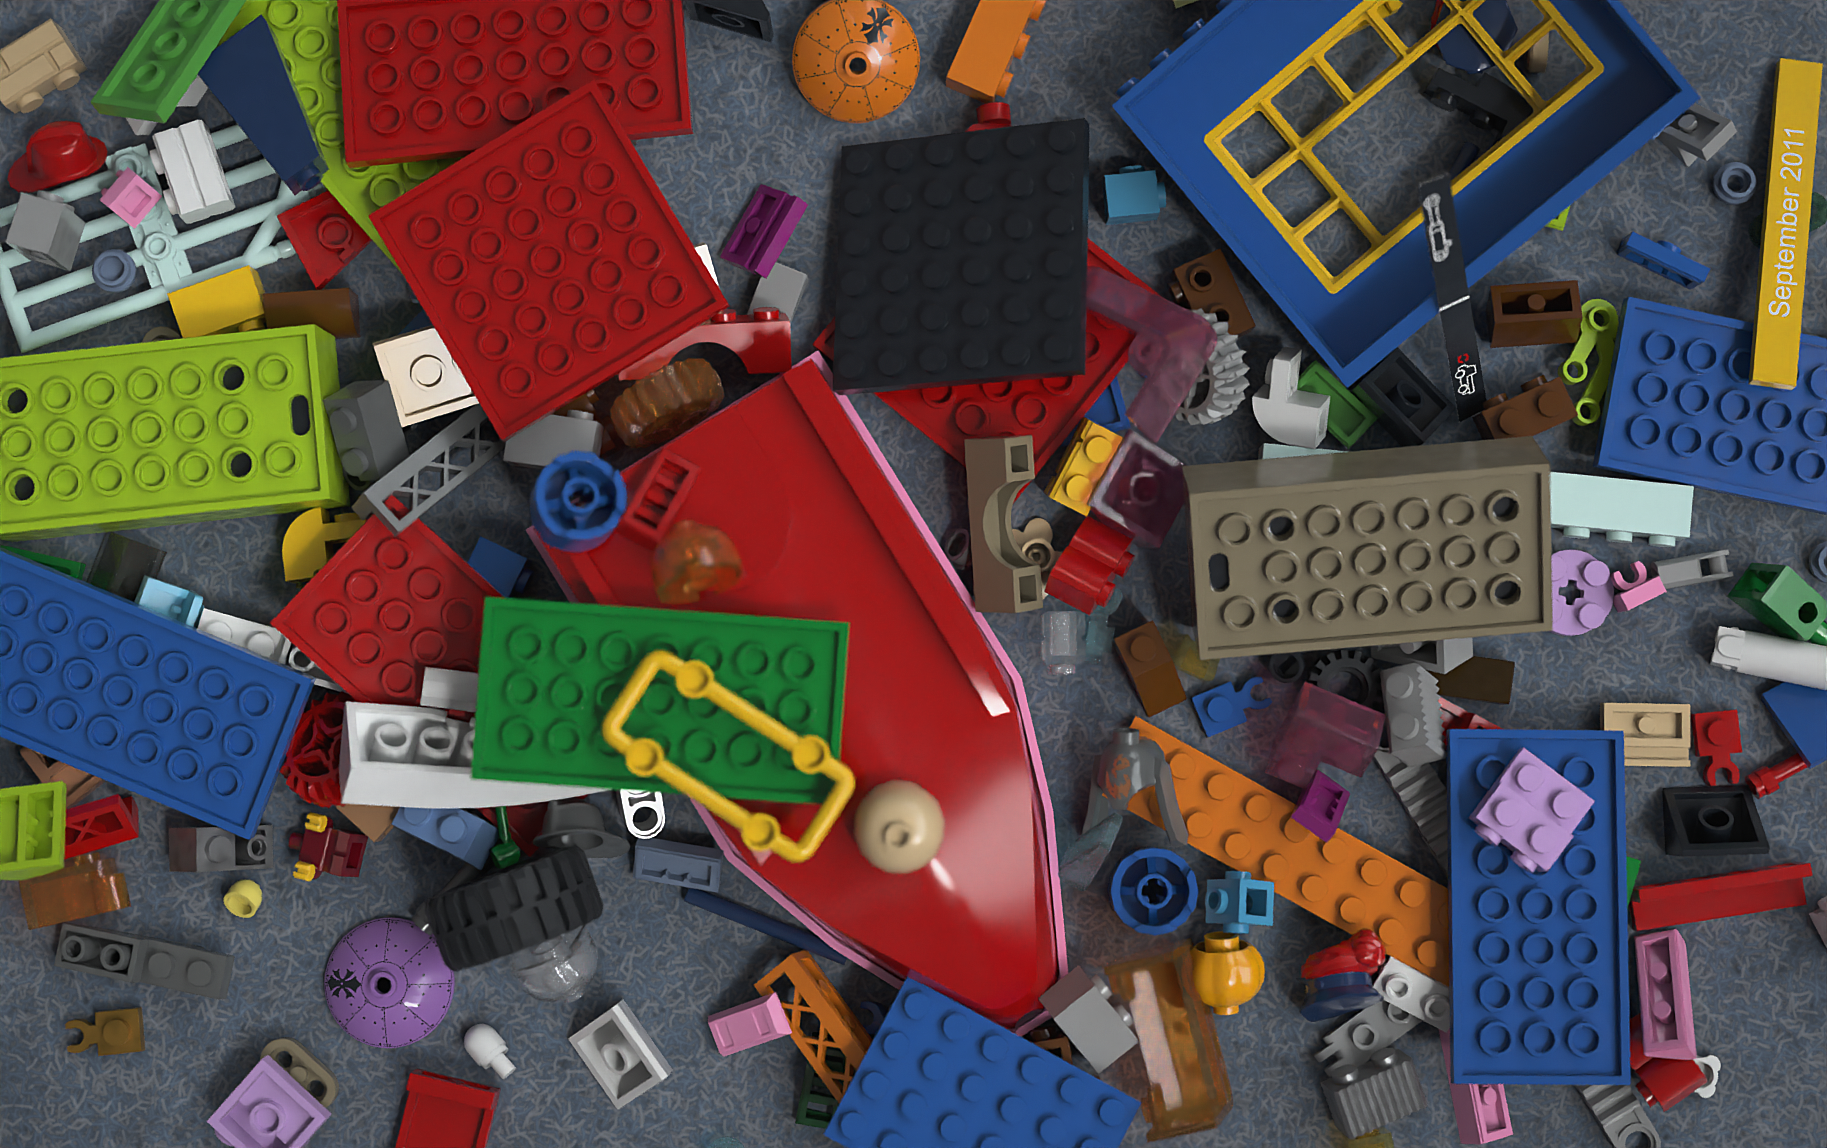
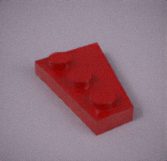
M329 191L277 215L281 227L316 290H322L372 241Z

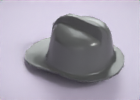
M576 797L549 801L548 811H546L543 818L542 835L533 840V845L537 847L553 848L556 850L577 845L585 852L587 858H613L622 856L629 852L630 844L627 840L607 833L597 806L586 803L584 800Z

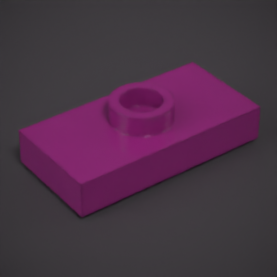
M1315 769L1305 782L1291 818L1327 843L1337 830L1350 793L1324 773Z

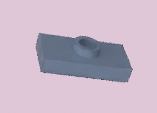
M638 837L635 845L633 878L718 893L721 883L724 850L656 838L641 839Z

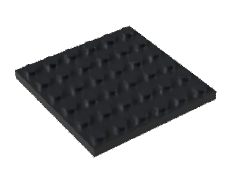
M1085 118L842 146L833 391L836 394L850 395L1085 375L1090 124Z

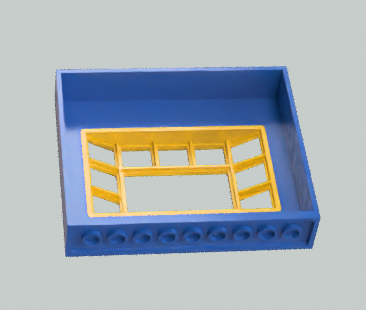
M1221 0L1215 6L1219 13L1208 23L1201 18L1182 34L1186 42L1174 52L1166 48L1148 64L1152 71L1141 81L1139 78L1133 77L1115 92L1119 100L1112 107L1348 388L1440 311L1421 206L1387 235H1381L1313 154L1312 148L1453 28L1462 24L1533 108V113L1450 181L1467 285L1470 288L1701 98L1619 0H1531L1543 14L1544 18L1507 51L1500 49L1473 16V12L1486 0H1466L1464 2L1460 0H1442L1450 9V15L1412 47H1406L1377 12L1378 8L1387 0ZM1368 21L1397 58L1359 92L1354 93L1325 60L1324 54L1361 22ZM1556 30L1585 64L1586 69L1552 98L1545 101L1516 68L1514 62L1548 32ZM1314 66L1343 100V105L1307 136L1301 138L1273 106L1271 100L1307 68ZM1261 111L1290 145V149L1257 177L1250 178L1222 145L1221 140L1255 112ZM1297 160H1302L1330 193L1331 198L1298 226L1293 228L1263 194L1262 189ZM1342 208L1371 242L1372 246L1339 275L1334 277L1303 242V238L1337 209Z

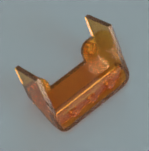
M1191 938L1114 959L1103 967L1105 976H1109L1110 986L1114 995L1120 994L1125 1002L1129 1001L1150 1086L1147 1088V1097L1141 1098V1108L1146 1123H1152L1153 1125L1145 1134L1147 1143L1216 1129L1233 1108L1231 1084L1210 1005L1203 1003L1193 982V960L1190 950L1195 945Z

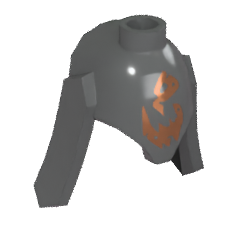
M1114 729L1113 741L1107 744L1102 754L1095 755L1089 805L1081 838L1093 842L1098 833H1095L1096 826L1103 828L1108 822V800L1113 809L1126 810L1130 799L1136 793L1155 785V797L1170 846L1175 848L1187 845L1189 833L1177 802L1170 764L1166 762L1164 752L1160 746L1147 737L1139 736L1138 729Z

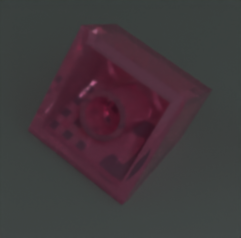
M1127 429L1086 505L1103 524L1132 538V543L1137 547L1159 549L1184 504L1182 466L1187 465L1133 430Z

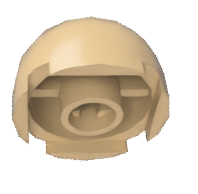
M891 781L876 786L863 799L855 814L854 835L860 852L873 866L888 873L906 874L921 869L936 856L944 840V816L939 802L926 790L920 788L919 785L909 781Z

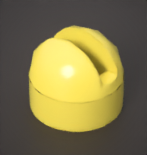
M240 880L230 887L223 901L226 908L234 915L250 918L254 916L261 905L262 891L260 886L254 881Z

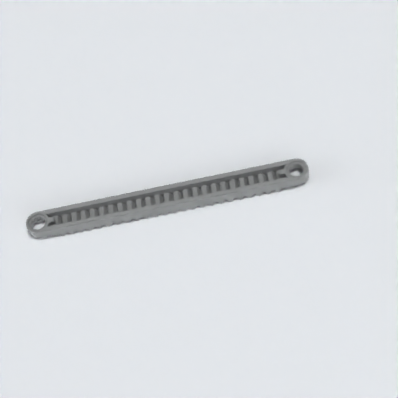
M1385 714L1374 716L1366 723L1363 730L1365 745L1448 879L1447 789L1439 780L1436 771L1429 762L1415 766H1406V764H1403V761L1390 754L1389 747L1382 748L1378 746L1373 738V733L1379 724L1386 723ZM1575 1085L1613 1148H1626L1625 1141L1628 1135L1635 1131H1641L1647 1136V1148H1661L1659 1135L1642 1109L1639 1100L1632 1093L1630 1085Z

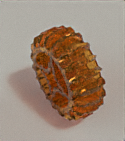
M688 358L683 362L676 361L669 366L663 365L661 369L649 372L648 376L641 380H636L632 387L626 388L623 395L616 398L610 408V417L614 423L613 427L618 436L622 437L624 443L630 445L631 448H647L652 444L659 445L665 440H672L675 436L696 426L703 419L709 418L711 412L717 410L725 397L723 394L724 389L721 385L722 381L716 370H713L710 363L704 359Z

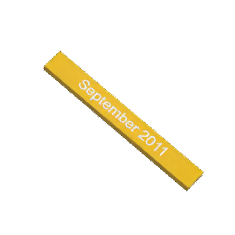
M1780 58L1776 63L1749 372L1750 385L1792 390L1796 387L1823 63Z

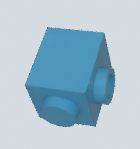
M1134 165L1120 168L1119 174L1104 175L1102 191L1106 225L1157 220L1160 208L1166 207L1164 182H1157L1156 170L1145 171L1144 166Z

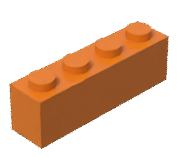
M980 0L946 76V87L985 104L993 103L997 95L1004 98L1014 74L1007 71L1014 57L1022 59L1031 38L1030 35L1025 34L1030 19L1038 22L1047 0Z

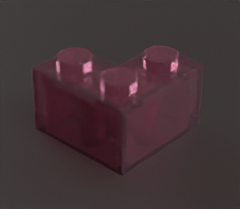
M1304 682L1274 738L1265 773L1305 789L1321 761L1362 778L1378 750L1386 715Z

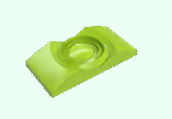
M63 781L0 789V880L21 881L64 868L66 784Z

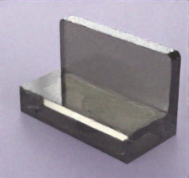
M112 531L106 532L86 583L134 602L144 575L157 579L167 552Z

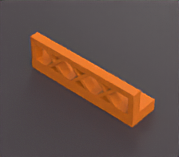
M803 950L788 956L754 984V987L763 997L774 993L770 985L784 973L789 977L795 986L793 1002L780 1000L792 1031L789 1035L839 1103L854 1076V1068L855 1070L858 1069L873 1039L811 954ZM802 998H804L808 1005L802 1004ZM787 1009H792V1016ZM801 1011L815 1013L820 1020L819 1038L806 1036L801 1030ZM828 1033L834 1040L828 1039ZM812 1044H817V1045H818V1051L815 1049V1047H814ZM827 1046L842 1050L846 1056L845 1073L831 1071L825 1063ZM838 1079H839V1080H844V1085H843V1086H842L841 1083L838 1081Z

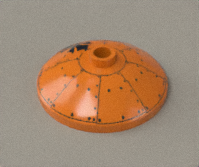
M828 0L814 9L800 26L793 45L792 65L795 80L801 93L815 109L825 116L841 122L865 123L890 114L905 101L912 91L918 76L920 52L918 41L911 25L902 13L884 0ZM857 57L864 59L866 62L865 67L861 71H853L849 67L852 59Z

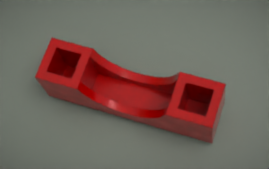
M776 307L753 309V314L736 315V310L725 309L617 375L619 380L663 378L669 362L679 351L687 346L701 342H712L728 347L740 357L749 374L787 372L792 369L790 320L786 313H779V308Z

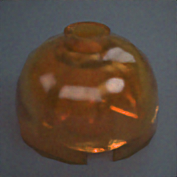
M692 520L682 521L673 525L670 528V533L665 535L653 549L650 561L654 590L663 603L670 604L699 601L698 592L707 590L706 588L714 586V595L722 593L735 585L744 574L741 558L733 540L717 527L696 524Z

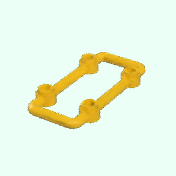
M664 650L653 651L641 661L602 724V734L605 741L626 756V763L632 772L642 776L655 774L740 829L744 842L751 849L756 851L771 849L781 857L792 862L806 860L815 852L854 789L852 772L844 764L830 756L829 748L822 739L815 736L800 737L715 682L712 670L706 664L699 661L686 663ZM659 668L676 678L677 686L684 695L691 698H701L703 696L790 751L795 765L800 770L807 773L821 771L836 781V785L797 844L780 834L778 823L772 816L767 814L752 816L664 759V752L657 742L650 739L635 740L620 730V727Z

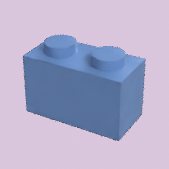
M400 807L391 823L407 834L482 870L490 855L489 849L494 847L499 838L497 828L460 808Z

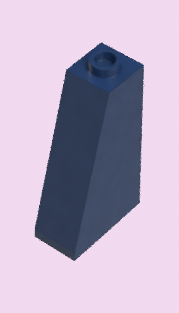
M259 15L214 49L197 75L291 192L297 195L301 191H308L314 188L322 180L323 174L329 168L278 39L262 15Z

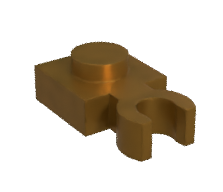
M142 1007L95 1012L96 1024L94 1025L85 1019H75L65 1023L66 1029L78 1028L84 1035L83 1041L80 1044L67 1046L68 1052L80 1053L88 1050L93 1044L98 1046V1056L146 1050Z

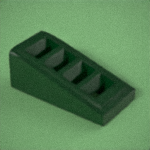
M813 1032L812 1037L819 1038V1032ZM828 1034V1039L834 1040L831 1037V1035ZM812 1044V1045L815 1047V1049L818 1051V1045H817V1044ZM827 1046L826 1055L841 1057L842 1060L826 1057L825 1063L830 1070L845 1073L846 1056L840 1048ZM807 1060L795 1123L826 1129L839 1103L833 1095L811 1091L812 1085L827 1088L819 1075L814 1073V1068ZM838 1079V1081H839V1082L841 1083V1085L843 1086V1085H844V1080H839V1079ZM808 1102L833 1106L832 1113L807 1109Z

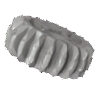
M1192 309L1187 311L1181 310L1171 314L1170 317L1161 320L1159 324L1155 325L1153 333L1148 335L1150 344L1144 349L1145 354L1150 360L1143 367L1151 372L1152 378L1148 383L1154 384L1158 391L1155 399H1163L1166 412L1175 411L1178 421L1187 420L1190 425L1213 424L1231 415L1237 409V405L1245 399L1243 391L1250 385L1243 376L1250 369L1249 366L1242 362L1241 358L1246 351L1238 349L1236 345L1238 335H1230L1228 333V322H1218L1215 313L1207 314L1202 309Z

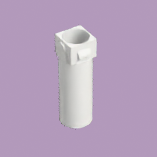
M1719 626L1717 628L1716 644L1711 656L1710 665L1721 667L1726 671L1733 669L1740 673L1827 690V646L1748 630L1742 631L1738 627L1727 628Z

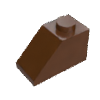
M1153 620L1111 640L1148 718L1187 700L1173 660Z

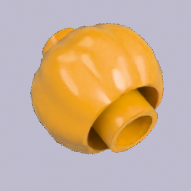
M1217 931L1205 934L1204 941L1197 943L1189 951L1182 967V977L1188 992L1196 1000L1212 1006L1214 1014L1231 1015L1238 1013L1239 1005L1251 1000L1261 989L1265 978V964L1258 950L1251 943L1239 939V934Z

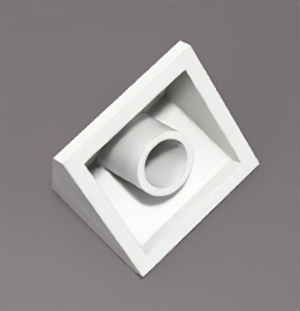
M624 999L568 1038L617 1110L663 1081L673 1071Z

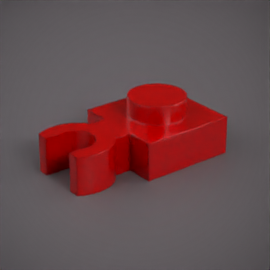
M1726 710L1691 714L1695 756H1708L1709 760L1703 771L1705 784L1707 786L1716 785L1715 773L1719 768H1724L1727 771L1729 784L1738 783L1740 779L1739 769L1730 758L1731 753L1742 752L1738 711Z

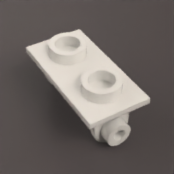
M1391 956L1389 960L1385 959L1384 963L1378 966L1376 973L1379 975L1372 985L1385 997L1383 1000L1447 1032L1450 1028L1449 987Z

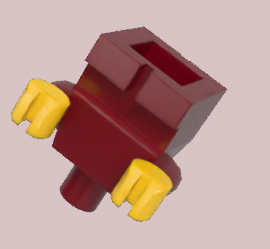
M313 812L308 813L306 818L310 819L309 823L305 822V834L293 832L289 838V848L300 851L298 862L294 866L298 868L297 872L293 871L294 878L310 882L319 878L322 872L340 877H359L368 836L350 830L333 829L331 817Z

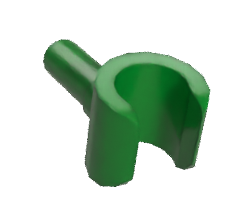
M495 806L498 835L501 844L490 848L489 853L495 867L504 869L519 860L520 851L509 832L506 806Z

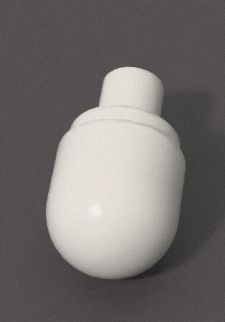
M477 1024L466 1032L464 1037L465 1049L479 1066L482 1065L484 1069L492 1067L502 1079L508 1077L516 1069L504 1055L508 1051V1048L505 1046L506 1042L491 1026Z

